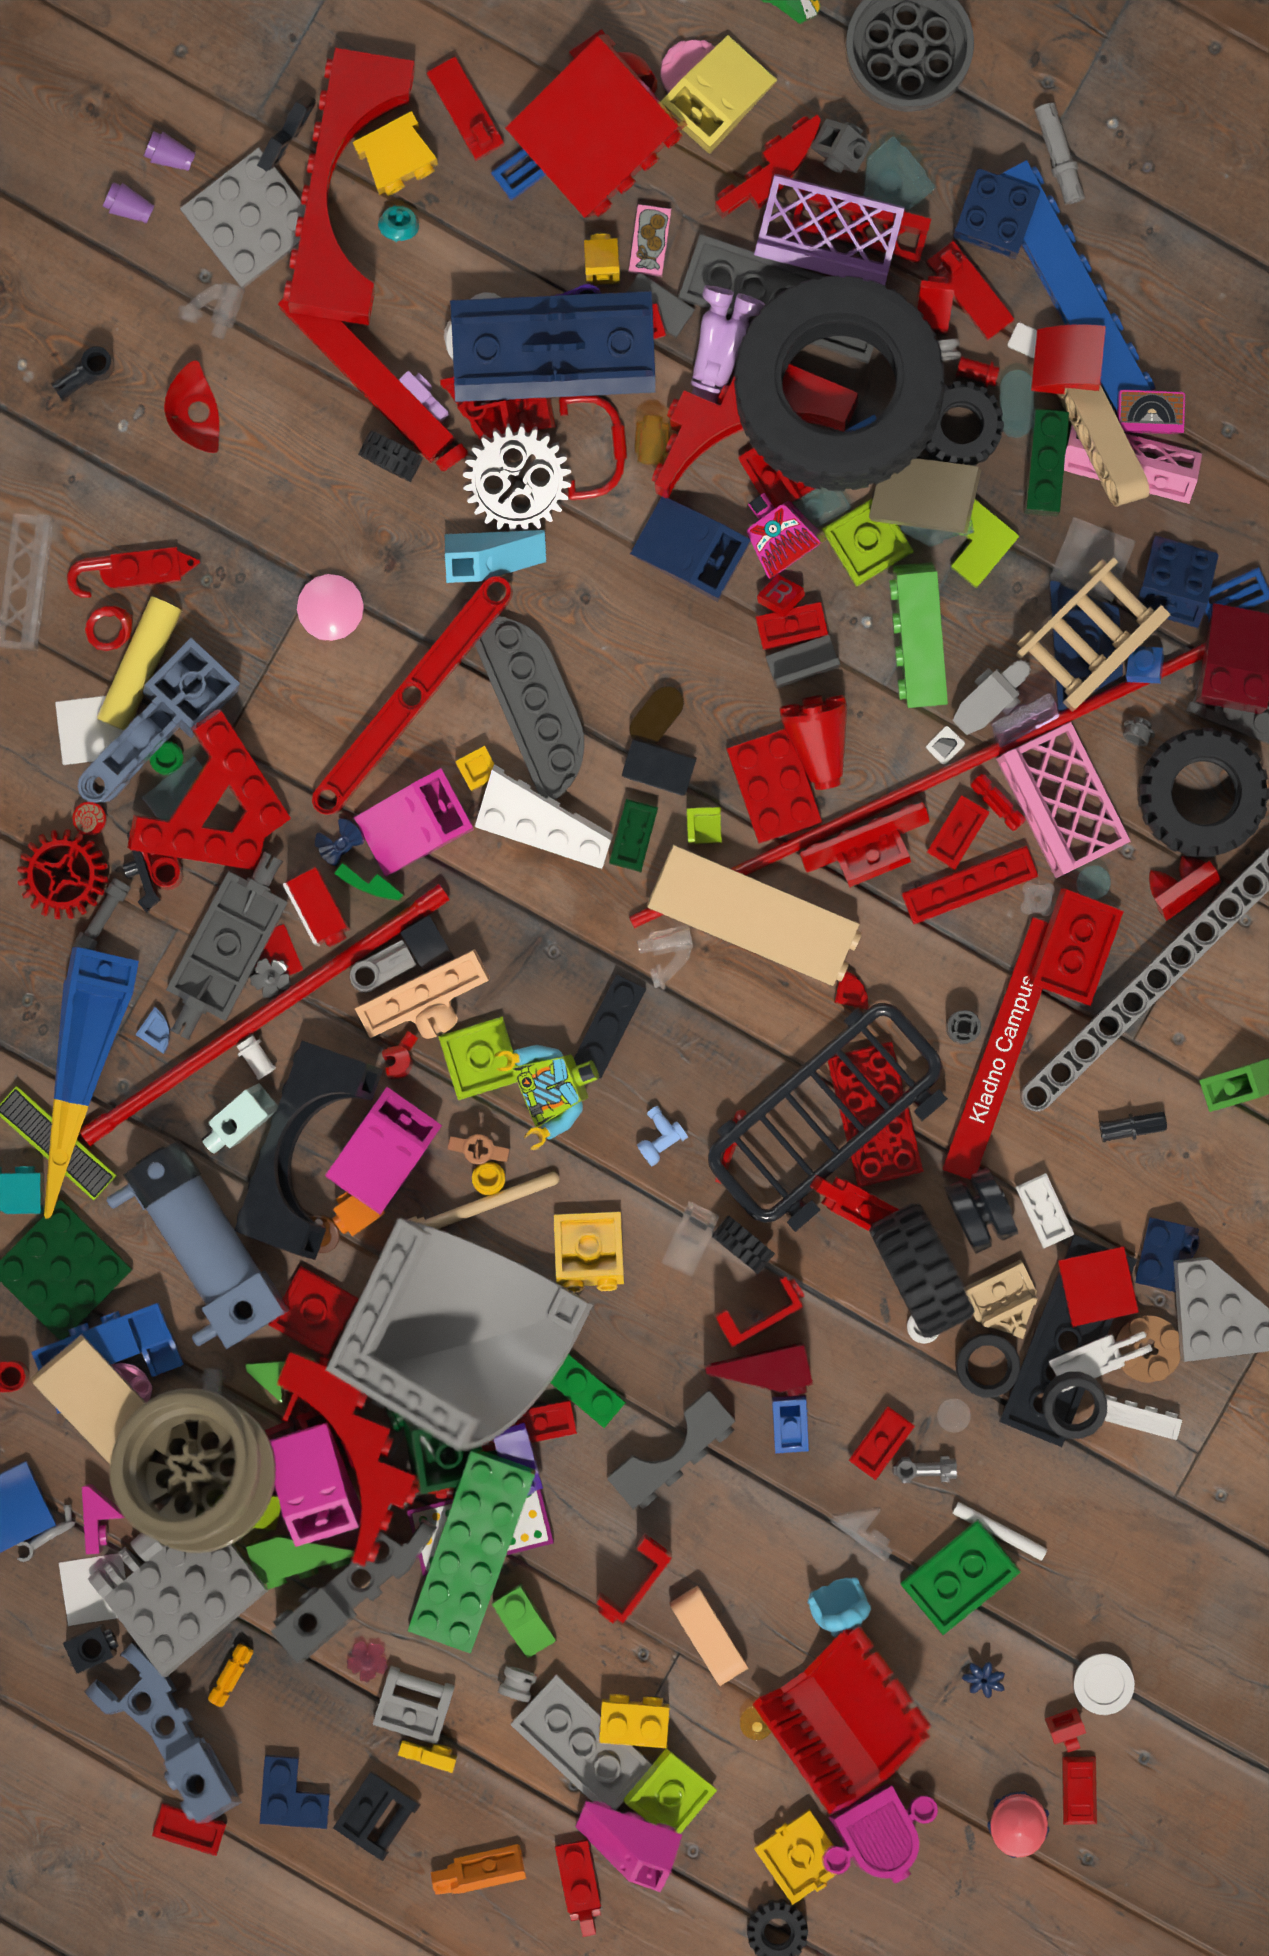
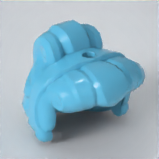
M858 1578L835 1580L828 1586H822L818 1590L811 1591L808 1598L809 1608L816 1623L823 1629L830 1631L831 1635L835 1638L846 1629H856L862 1626V1621L868 1617L871 1611L870 1604L867 1602L866 1595L859 1584Z

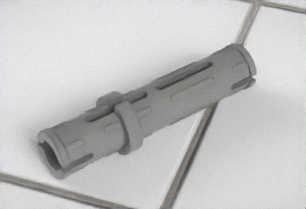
M1055 103L1041 105L1034 109L1052 161V175L1057 178L1064 204L1068 205L1085 199V195L1076 171L1078 170L1077 162L1073 161L1056 105Z

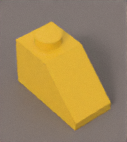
M610 234L591 235V240H584L586 284H620L617 238L611 239Z

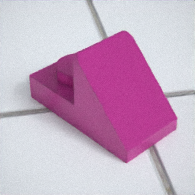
M88 1484L82 1486L86 1555L100 1554L103 1551L102 1545H108L107 1525H101V1520L125 1518L116 1504L95 1486Z

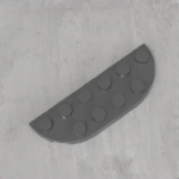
M498 616L475 644V647L538 794L546 799L549 796L556 800L572 785L581 768L585 745L582 725L554 658L545 642L526 625Z

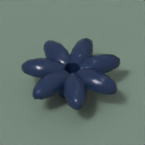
M987 1662L982 1669L975 1663H970V1670L973 1674H964L962 1676L964 1681L973 1683L969 1689L970 1693L973 1694L982 1688L985 1697L990 1698L992 1696V1689L999 1692L1005 1690L1004 1686L998 1682L1004 1678L1005 1673L992 1672L991 1662Z

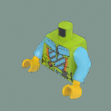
M541 1045L516 1049L513 1051V1054L509 1051H499L495 1053L494 1057L504 1055L508 1063L505 1067L497 1068V1070H513L535 1125L534 1128H531L524 1135V1138L530 1134L537 1135L539 1143L530 1148L537 1150L545 1143L546 1138L550 1140L572 1127L583 1111L582 1102L588 1099V1093L584 1085L599 1079L597 1068L592 1061L576 1066L571 1054L563 1056L559 1049Z

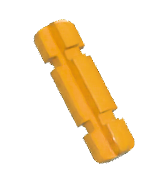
M241 1643L236 1646L232 1653L233 1658L228 1660L216 1682L218 1684L217 1687H214L208 1696V1700L218 1707L225 1705L230 1696L228 1694L229 1691H233L245 1669L244 1664H248L253 1655V1650L250 1647Z

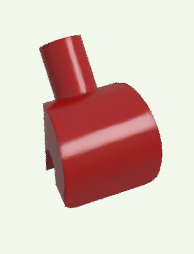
M408 1031L398 1046L382 1050L384 1060H396L393 1066L385 1068L388 1079H402L412 1069V1059L409 1052L419 1038Z

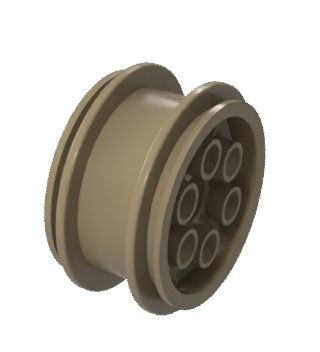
M186 1388L169 1391L156 1396L142 1405L132 1414L121 1429L113 1447L110 1462L112 1492L125 1518L145 1535L156 1539L172 1549L189 1553L219 1550L245 1536L264 1514L273 1494L276 1477V1462L273 1448L266 1432L257 1420L226 1398L201 1389ZM199 1422L198 1440H195L192 1436L190 1425ZM219 1437L220 1443L217 1449L210 1450L209 1447L212 1440ZM234 1442L235 1449L231 1451V1444ZM185 1444L183 1446V1455L178 1456L180 1446ZM159 1452L169 1457L164 1462L167 1465L154 1463ZM236 1463L234 1476L229 1477L228 1470ZM189 1467H196L202 1473H187V1469ZM174 1474V1475L169 1479L168 1488L165 1489L164 1484H165L166 1478H167L169 1475ZM224 1494L223 1498L215 1505L218 1496ZM167 1497H173L161 1511L156 1508L155 1504ZM193 1500L191 1511L183 1514L185 1503Z

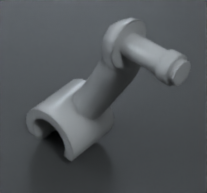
M64 1505L63 1507L65 1522L56 1524L30 1541L25 1540L16 1545H25L30 1550L29 1556L18 1557L19 1561L25 1562L30 1560L38 1547L75 1525L76 1522L72 1521L71 1505Z

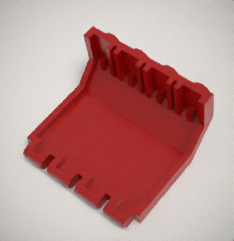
M861 1626L856 1629L844 1630L804 1672L781 1688L760 1696L752 1704L829 1814L851 1805L889 1778L930 1738L927 1730L932 1725L918 1706L910 1709L909 1706L914 1700L897 1678L892 1682L889 1680L894 1672L879 1651L871 1655L870 1651L873 1649L874 1644Z

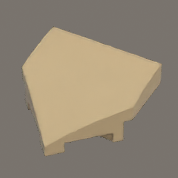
M1020 1259L964 1288L975 1309L973 1316L977 1322H980L984 1327L998 1329L1023 1339L1033 1305H1036L1038 1299L1035 1297L1037 1291Z

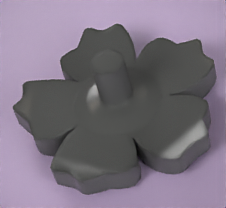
M266 958L258 960L255 966L257 973L250 976V985L255 986L257 990L262 988L263 997L271 999L274 995L278 994V988L287 990L291 985L289 975L284 973L288 966L283 960L278 961L274 959L271 965Z

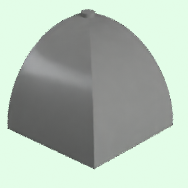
M399 1218L326 1370L455 1448L469 1449L477 1447L509 1428L542 1394L573 1347L593 1303L547 1277L492 1250L440 1229Z

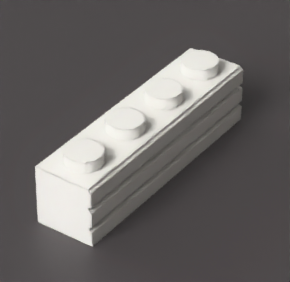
M1105 1395L1107 1399V1415L1104 1421L1177 1440L1182 1420L1177 1418L1178 1414L1166 1411L1165 1415L1157 1413V1408L1146 1406L1145 1409L1137 1407L1138 1403L1125 1400V1404L1116 1402V1397Z

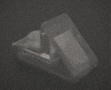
M880 1507L837 1513L831 1516L829 1520L832 1524L884 1562L893 1552L888 1546L889 1538L875 1528L871 1533L867 1531L880 1512Z

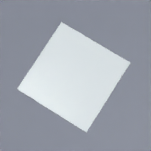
M106 696L55 702L63 765L95 761L123 733V730L96 719Z
M119 1553L59 1563L68 1626L118 1618L103 1597L97 1593L88 1578L100 1569L116 1588L118 1585L109 1577L103 1565L108 1561L114 1563L126 1579L123 1560Z

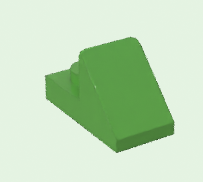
M286 1361L247 1363L246 1371L281 1403L284 1402V1390L277 1386V1382Z

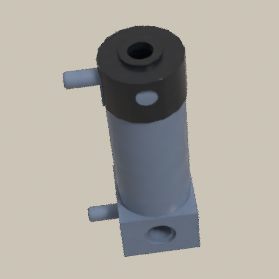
M178 1140L167 1147L162 1146L139 1160L135 1167L123 1175L128 1185L107 1197L106 1201L112 1209H115L135 1196L142 1209L147 1210L206 1305L202 1310L211 1324L192 1335L194 1343L197 1346H201L218 1335L227 1349L288 1312L289 1308L285 1305L282 1296L265 1270L260 1272L200 1176L201 1173L181 1140ZM241 1301H247L252 1305L253 1314L250 1318L240 1314L239 1305Z

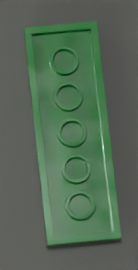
M474 1447L472 1448L408 1632L471 1654L536 1473L535 1469Z

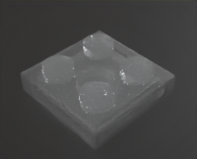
M1073 517L1048 581H1057L1061 585L1079 592L1093 578L1089 572L1102 559L1108 563L1113 557L1118 563L1110 572L1121 581L1136 541ZM1101 581L1087 593V595L1092 596L1094 599L1108 604H1112L1115 596Z

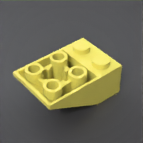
M727 36L675 85L661 103L678 122L685 121L688 124L682 130L710 154L777 82V79L730 36Z

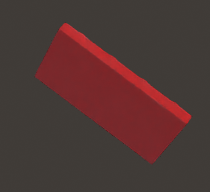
M892 1041L883 1043L882 1046L896 1060ZM874 1046L845 1053L889 1105L904 1093L900 1075ZM834 1055L827 1061L835 1094L865 1127L885 1109L838 1055ZM908 1108L851 1156L858 1187L924 1172ZM839 1109L846 1141L848 1142L859 1131Z

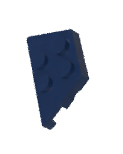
M1057 581L1049 582L1051 619L1078 593ZM1087 595L1120 628L1119 608ZM1077 604L1063 617L1071 628L1099 656L1103 654L1108 658L1116 650L1112 645L1114 641ZM1052 628L1054 658L1075 679L1079 677L1084 682L1092 674L1088 669L1090 665ZM1123 663L1093 692L1123 676ZM1055 678L1057 711H1062L1067 708L1063 702L1069 696L1064 692L1066 688Z

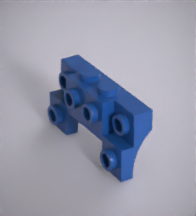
M159 1302L122 1317L120 1312L116 1311L101 1317L102 1325L91 1329L88 1323L70 1329L71 1337L31 1352L39 1371L82 1334L110 1365L141 1352L152 1377L184 1365L173 1333L170 1332Z

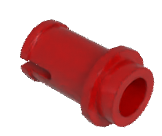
M961 356L956 377L984 383L986 388H988V385L995 387L1000 367L994 366L995 362L992 361L991 364H986Z

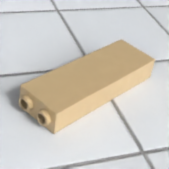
M673 844L646 905L647 908L831 986H834L836 980L842 981L849 963L844 961L849 949L853 951L856 949L862 932L857 930L860 924Z

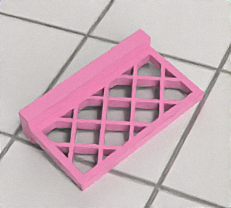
M1071 722L996 759L1055 878L1131 842ZM1065 732L1072 744L1069 756L1052 750L1055 737ZM1049 740L1047 748L1039 746ZM1030 749L1045 753L1040 770L1029 767L1022 753ZM1075 752L1079 759L1074 758ZM1050 755L1067 761L1062 778L1045 772ZM1072 763L1084 768L1087 774L1084 786L1067 780ZM1032 774L1038 775L1036 781ZM1042 778L1060 783L1055 800L1042 795L1039 789ZM1090 782L1094 789L1089 788ZM1065 785L1082 791L1077 808L1060 802ZM1087 793L1098 797L1102 804L1098 816L1082 810ZM1047 804L1053 805L1051 811ZM1057 808L1075 813L1070 830L1057 825L1054 819ZM1105 812L1109 819L1104 818ZM1080 815L1097 821L1091 838L1075 832ZM1102 823L1114 828L1119 838L1118 841L1107 844L1097 840ZM1062 834L1068 835L1066 841ZM1072 838L1090 843L1086 856L1075 861L1069 849ZM1095 845L1102 848L1100 850L1093 852Z

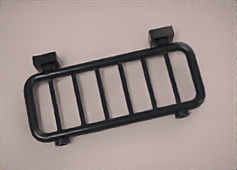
M878 1003L869 1007L863 1013L857 1008L843 1020L847 1027L737 1123L731 1118L716 1131L721 1137L710 1147L708 1154L709 1167L715 1177L748 1215L756 1221L764 1223L774 1222L788 1213L791 1218L787 1223L796 1232L820 1211L819 1207L812 1200L808 1204L802 1200L814 1190L810 1185L816 1175L823 1179L830 1176L913 1102L918 1106L913 1113L923 1122L948 1100L940 1089L934 1094L929 1089L940 1078L942 1071L940 1056L896 1006L888 1003ZM886 1016L890 1018L927 1060L929 1065L928 1071L916 1083L868 1030L867 1026L878 1017ZM860 1032L866 1036L910 1087L891 1105L888 1104L841 1050ZM835 1054L838 1055L885 1109L865 1127L816 1072ZM810 1076L859 1131L840 1149L837 1148L790 1094ZM785 1098L834 1153L815 1171L809 1167L765 1116ZM759 1120L808 1175L790 1193H787L740 1139ZM734 1142L783 1197L774 1207L770 1209L761 1208L722 1164V1153Z

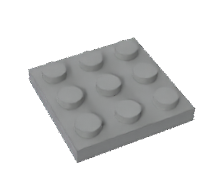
M259 147L180 208L181 212L242 289L289 254L292 248L299 246L300 237L295 236L298 216L304 217L306 209L305 205H301V200L275 167L270 171H265L257 166L263 154Z

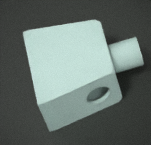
M258 1083L246 1089L208 1122L212 1130L202 1138V1142L213 1154L224 1145L232 1148L273 1116L277 1111L278 1105ZM232 1119L236 1122L237 1129L232 1125Z

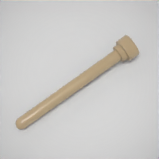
M550 1172L426 1220L424 1217L417 1219L416 1216L407 1220L440 1229L554 1186L559 1182L560 1178L556 1172Z

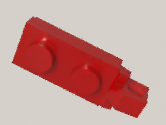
M816 1175L810 1185L816 1192L825 1196L821 1203L827 1206L830 1211L869 1231L874 1222L900 1210L855 1184L838 1177L831 1183Z
M588 1839L555 1845L567 1911L570 1913L571 1921L579 1920L583 1937L596 1935L593 1917L601 1915V1902Z

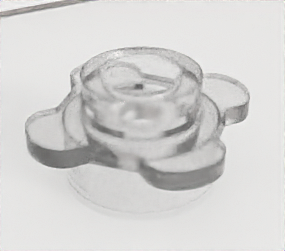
M1026 882L1022 887L1024 902L1020 906L1021 911L1026 915L1032 912L1041 913L1043 916L1051 915L1054 907L1051 905L1052 895L1055 894L1054 886L1050 883L1042 886L1035 885L1033 882ZM1036 896L1041 897L1040 902L1035 901Z

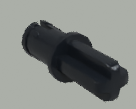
M1164 1112L1133 1116L1131 1113L1128 1114V1118L1100 1121L1101 1139L1103 1143L1128 1137L1136 1140V1136L1166 1131V1116Z

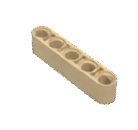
M1101 385L1099 391L1065 388V394H1057L1065 411L1069 412V419L1111 503L1114 506H1120L1148 497L1150 491L1147 477Z

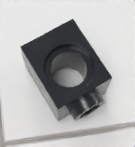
M104 1624L63 1642L76 1674L113 1658L117 1654L115 1648L119 1647L114 1632L111 1628L106 1630ZM93 1638L100 1642L102 1647L100 1655L91 1656L85 1651L84 1644L87 1639Z

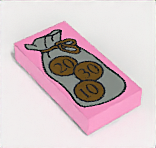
M638 205L629 272L638 274L640 272L645 275L662 277L671 209Z

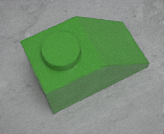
M1269 1058L1199 1080L1209 1112L1268 1095Z
M522 1583L492 1601V1605L527 1658L557 1641Z

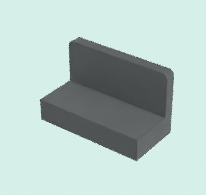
M829 635L765 657L776 689L839 668L841 665Z

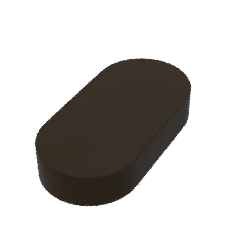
M669 686L657 689L631 721L629 729L631 738L633 739L634 737L656 744L683 710L684 700L681 693Z

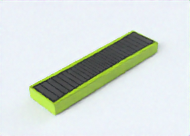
M16 1086L1 1102L0 1117L49 1160L52 1116L21 1088ZM76 1140L65 1175L95 1201L117 1175L81 1142Z

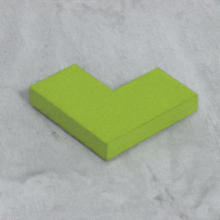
M975 500L968 532L963 534L971 543L953 563L951 568L973 587L977 588L1020 536Z

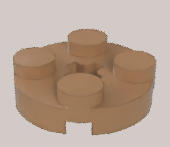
M1144 1315L1133 1318L1120 1328L1115 1342L1143 1331L1147 1337L1118 1348L1121 1356L1139 1349L1140 1343L1146 1344L1149 1339L1154 1341L1153 1346L1157 1348V1352L1155 1355L1150 1354L1148 1359L1143 1358V1355L1124 1361L1125 1366L1121 1367V1369L1127 1376L1140 1382L1151 1383L1164 1380L1174 1372L1180 1362L1179 1334L1172 1324L1160 1317Z

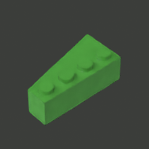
M932 562L892 566L893 580H889L891 600L896 601L897 613H892L893 632L899 633L900 646H895L896 666H902L903 679L897 680L899 700L905 699L907 708L947 705L937 570Z

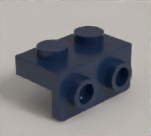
M1150 1217L1135 1283L1176 1292L1174 1261L1193 1258V1255L1199 1248V1229Z

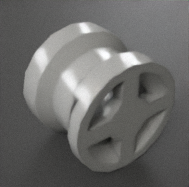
M506 1666L504 1670L506 1678L504 1683L500 1684L498 1693L516 1700L529 1702L531 1697L529 1690L531 1684L536 1682L537 1675L520 1668Z

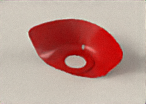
M194 360L189 362L170 384L165 396V416L171 430L182 441L204 452L217 453L219 451L220 422L218 407L199 361ZM203 402L208 406L209 416L204 422L196 423L189 418L188 409L193 403Z

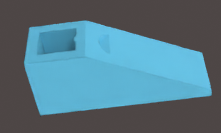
M545 530L444 534L446 583L479 582L490 577L504 575L546 562Z

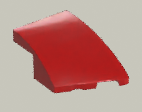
M454 377L441 379V386L448 391L455 401ZM550 397L456 402L457 408L469 420L472 429L480 440L483 434L490 439L494 438L493 428L495 427L501 434H506L507 424L511 425L513 432H518L521 423L524 424L525 433L531 432L535 426L537 431L555 428Z

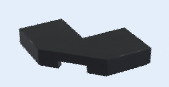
M305 94L295 102L282 130L271 137L257 164L258 167L265 171H270L280 163L286 154L289 143L293 138H297L316 104L314 98Z

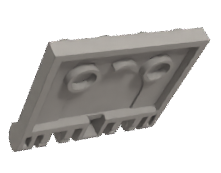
M193 1500L185 1503L184 1508L187 1512L191 1511ZM144 1533L139 1534L130 1542L136 1553L145 1561L142 1566L126 1547L119 1551L121 1559L133 1571L128 1578H124L114 1563L108 1561L103 1565L109 1577L118 1585L116 1588L100 1569L88 1578L97 1593L103 1597L163 1677H167L269 1591L233 1543L211 1552L189 1553L172 1549Z

